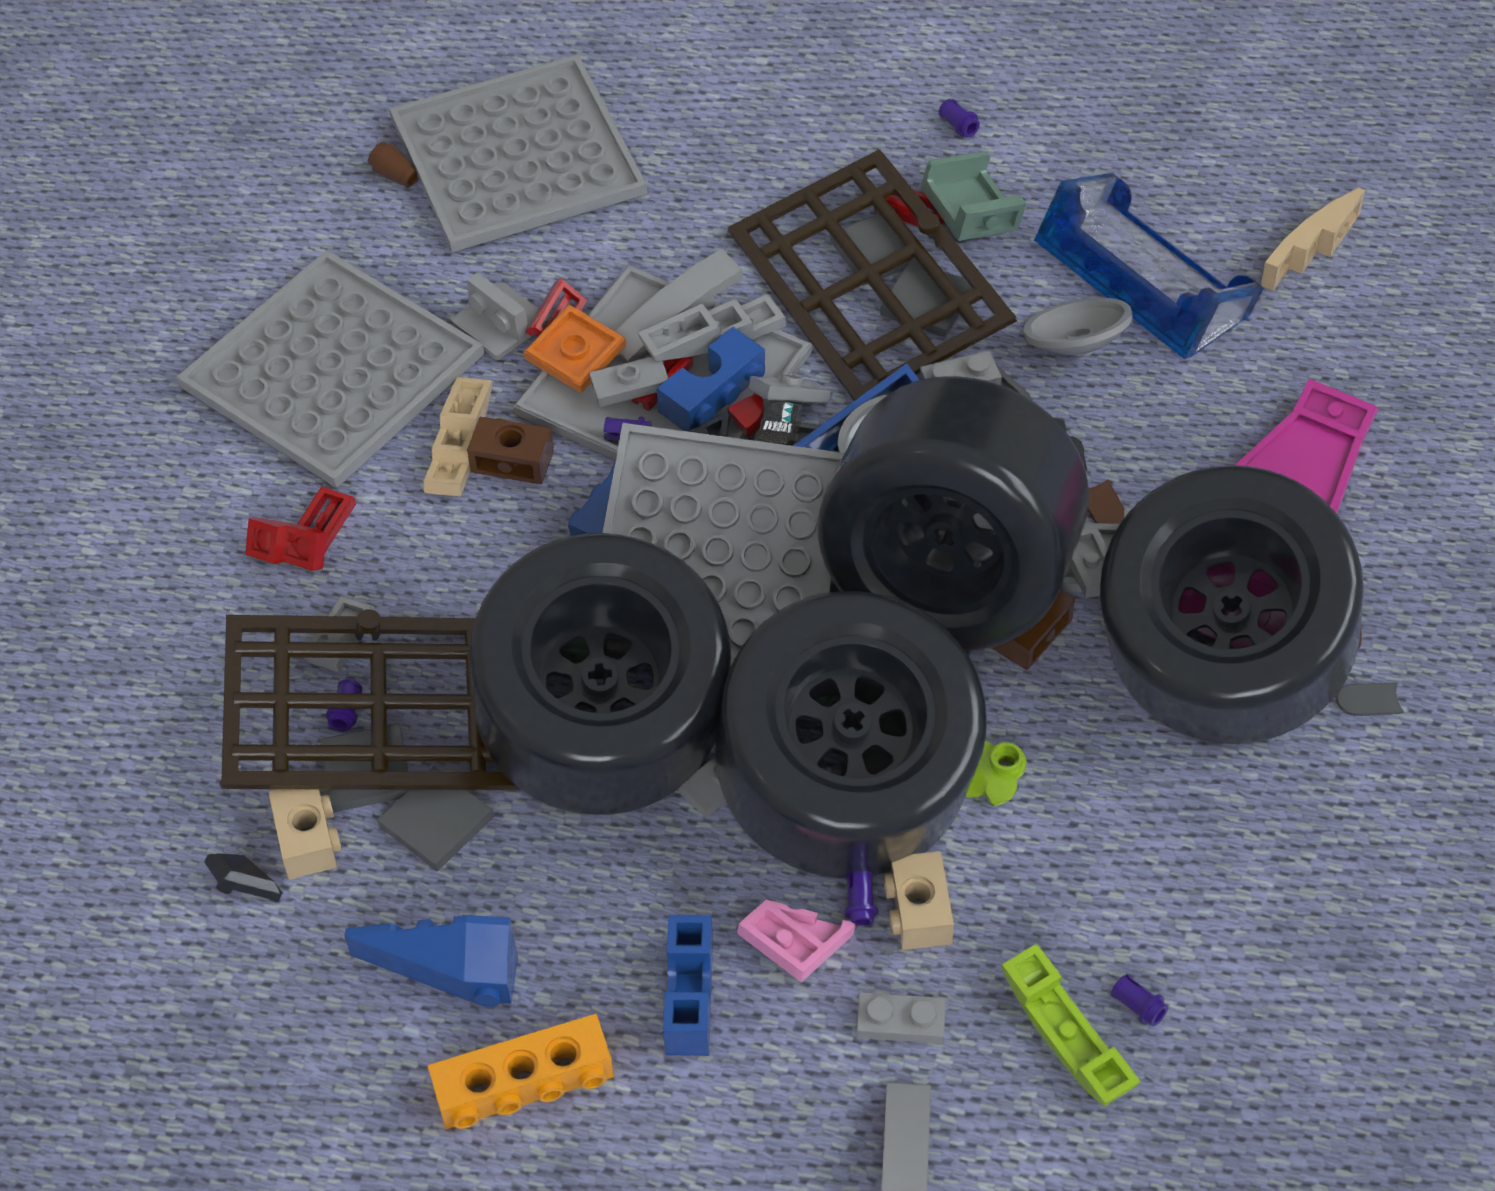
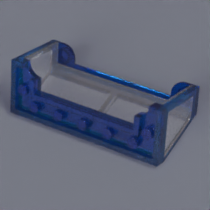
M1114 173L1061 181L1034 241L1106 298L1126 302L1131 307L1133 319L1183 359L1191 358L1251 315L1264 287L1246 275L1232 278L1228 286L1223 284L1128 211L1132 200L1131 190Z

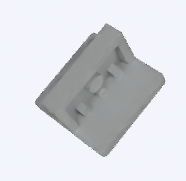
M478 272L467 279L468 301L470 305L451 318L452 326L482 343L486 353L495 360H500L531 337L525 331L537 313L538 308L505 283L495 286ZM548 316L541 325L542 328L546 325L549 319Z

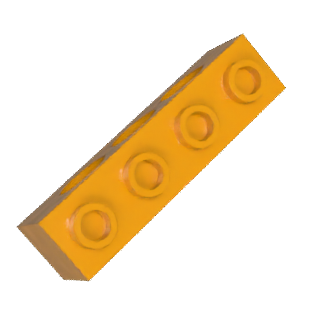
M597 1013L427 1065L445 1129L452 1127L457 1129L469 1128L478 1123L481 1118L494 1114L510 1115L519 1111L523 1105L539 1100L541 1102H552L561 1098L565 1092L581 1087L584 1089L597 1088L603 1085L607 1079L614 1077L611 1055ZM564 1058L574 1060L567 1066L556 1065L559 1060ZM522 1071H528L532 1073L529 1077L525 1079L513 1078L517 1073ZM477 1085H489V1088L483 1092L475 1093L471 1091Z

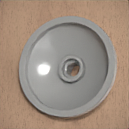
M1088 298L1065 302L1047 308L1031 317L1023 327L1024 337L1028 343L1043 351L1058 355L1085 357L1107 346L1120 336L1132 321V310L1126 302L1112 298Z

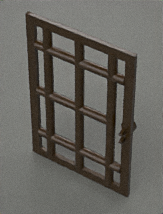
M880 149L727 227L735 242L854 401L905 364H908L915 375L920 373V367L942 362L1017 322L1015 314L941 225L938 216L928 209ZM875 168L886 180V183L878 187L865 174ZM853 180L863 195L829 211L819 197ZM895 193L899 196L918 220L919 231L922 234L928 235L929 239L934 240L936 248L940 247L972 289L961 294L885 198ZM807 204L817 218L782 235L772 221ZM873 205L905 247L870 264L839 222ZM758 228L762 230L770 243L760 248L749 235L750 232ZM826 229L858 271L823 289L792 247ZM780 254L811 296L799 301L768 259ZM913 258L917 260L948 299L944 304L913 319L880 276ZM865 283L869 284L900 324V327L868 344L863 342L833 302L836 298ZM980 300L994 314V316L985 321L981 319L971 306ZM820 307L851 348L852 352L841 357L808 313ZM958 312L970 329L935 347L923 330ZM911 338L922 354L886 372L875 356ZM861 363L873 378V380L864 385L859 382L850 370Z
M371 609L362 610L357 616L226 615L222 775L219 782L221 789L521 790L503 772H486V762L494 761L487 752L476 724L470 670V642L476 618L380 617L378 612ZM242 632L274 633V642L242 641ZM290 633L355 634L357 640H362L364 634H371L373 640H378L381 634L465 635V644L290 642ZM241 657L274 658L273 692H240ZM290 658L370 659L371 693L290 692ZM386 659L466 660L467 694L387 693ZM240 708H273L272 744H239ZM289 709H371V745H289ZM387 709L467 710L469 746L388 745ZM239 761H272V771H239ZM289 761H371V771H289ZM388 761L469 762L470 772L388 771Z

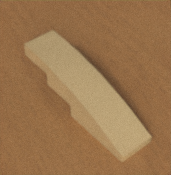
M1357 188L1330 202L1292 231L1265 261L1261 286L1274 291L1288 269L1302 274L1317 252L1331 257L1359 216L1365 190Z
M456 378L440 413V430L432 446V462L423 480L424 493L461 497L470 474L467 448L479 417L486 416L492 391V380Z

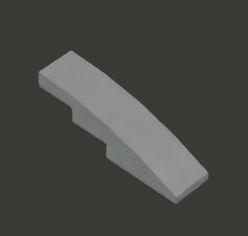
M722 249L689 268L657 292L615 331L626 338V346L618 356L625 363L649 354L640 340L638 332L702 303L707 310L715 306L714 296L743 279V269Z
M766 294L744 305H740L735 298L709 311L702 303L638 332V336L655 361L708 353V346L732 327L754 340L785 327L786 322L783 313L770 295Z
M887 1083L881 1191H927L931 1085Z

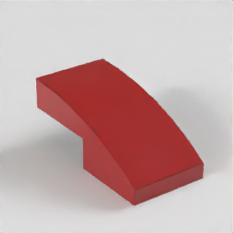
M252 517L248 519L245 555L273 564L286 562L312 571L321 570L324 564L327 532L292 523Z

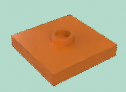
M569 304L524 351L525 360L582 394L591 384L589 372L605 369L624 349L626 338Z

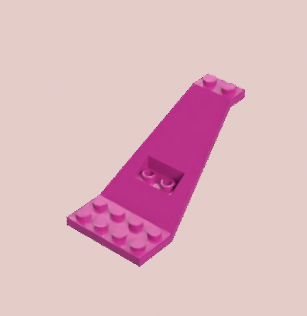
M1308 379L1294 410L1235 465L1263 468L1290 477L1310 488L1338 514L1362 443L1377 415L1378 406ZM1233 565L1218 566L1206 571V575L1216 587L1228 586L1234 581L1235 568ZM1261 571L1256 572L1252 576L1247 586L1248 590L1256 597H1263L1275 591L1278 587L1269 576ZM1187 589L1183 592L1178 610L1185 614L1200 613L1204 610L1206 598L1192 589ZM1228 609L1225 610V615L1227 616L1231 613ZM1239 609L1232 613L1236 616L1239 615ZM1281 611L1264 612L1260 615L1258 626L1267 633L1274 635L1285 625L1286 614ZM1207 627L1194 631L1214 641L1217 639V636ZM1244 637L1233 640L1230 648L1239 649L1253 646L1254 644L1249 638Z

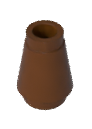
M381 142L371 151L368 157V164L372 166L373 172L406 188L411 187L418 180L417 170L393 144Z

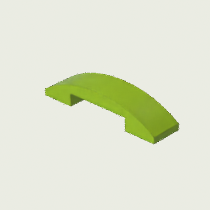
M1037 943L1001 965V969L1011 989L1041 1037L1075 1080L1097 1102L1105 1107L1140 1085L1141 1081L1115 1046L1111 1049L1106 1046L1060 985L1062 976Z

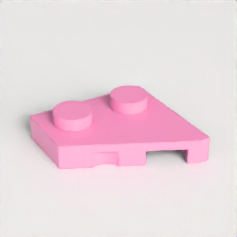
M766 899L738 924L737 934L802 983L854 934L855 924L847 920H843L841 925L818 920L817 912L805 909H791L786 904Z

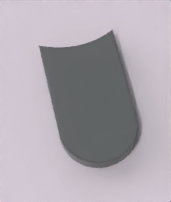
M1398 682L1350 684L1341 688L1337 695L1339 708L1349 715L1367 716L1404 713L1396 694Z

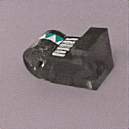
M771 400L768 405L766 418L763 420L760 430H757L754 441L793 446L796 442L801 422V405Z

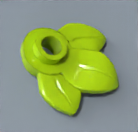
M985 740L983 754L966 797L976 798L986 794L988 801L993 806H998L1011 800L1017 792V779L1026 770L1027 760L1025 754L1013 743L1003 742L995 746ZM1007 761L1010 762L1012 766H1002L1000 765V763Z

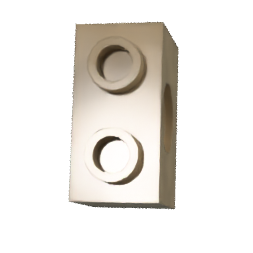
M276 789L268 791L288 879L337 868L334 853L342 851L337 828L329 829L327 819L334 817L329 793L321 795L319 789ZM313 827L310 830L301 831L304 828Z
M941 851L911 854L903 859L892 862L890 873L883 874L886 899L894 898L895 910H889L892 936L900 935L902 950L952 945L954 922ZM921 899L924 900L925 903L914 904L910 902V900Z

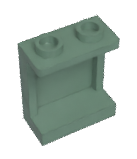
M987 151L930 160L925 169L921 189L958 241L1012 232L1019 229L1026 202L1020 195L1004 197L987 173V166L990 160V155Z

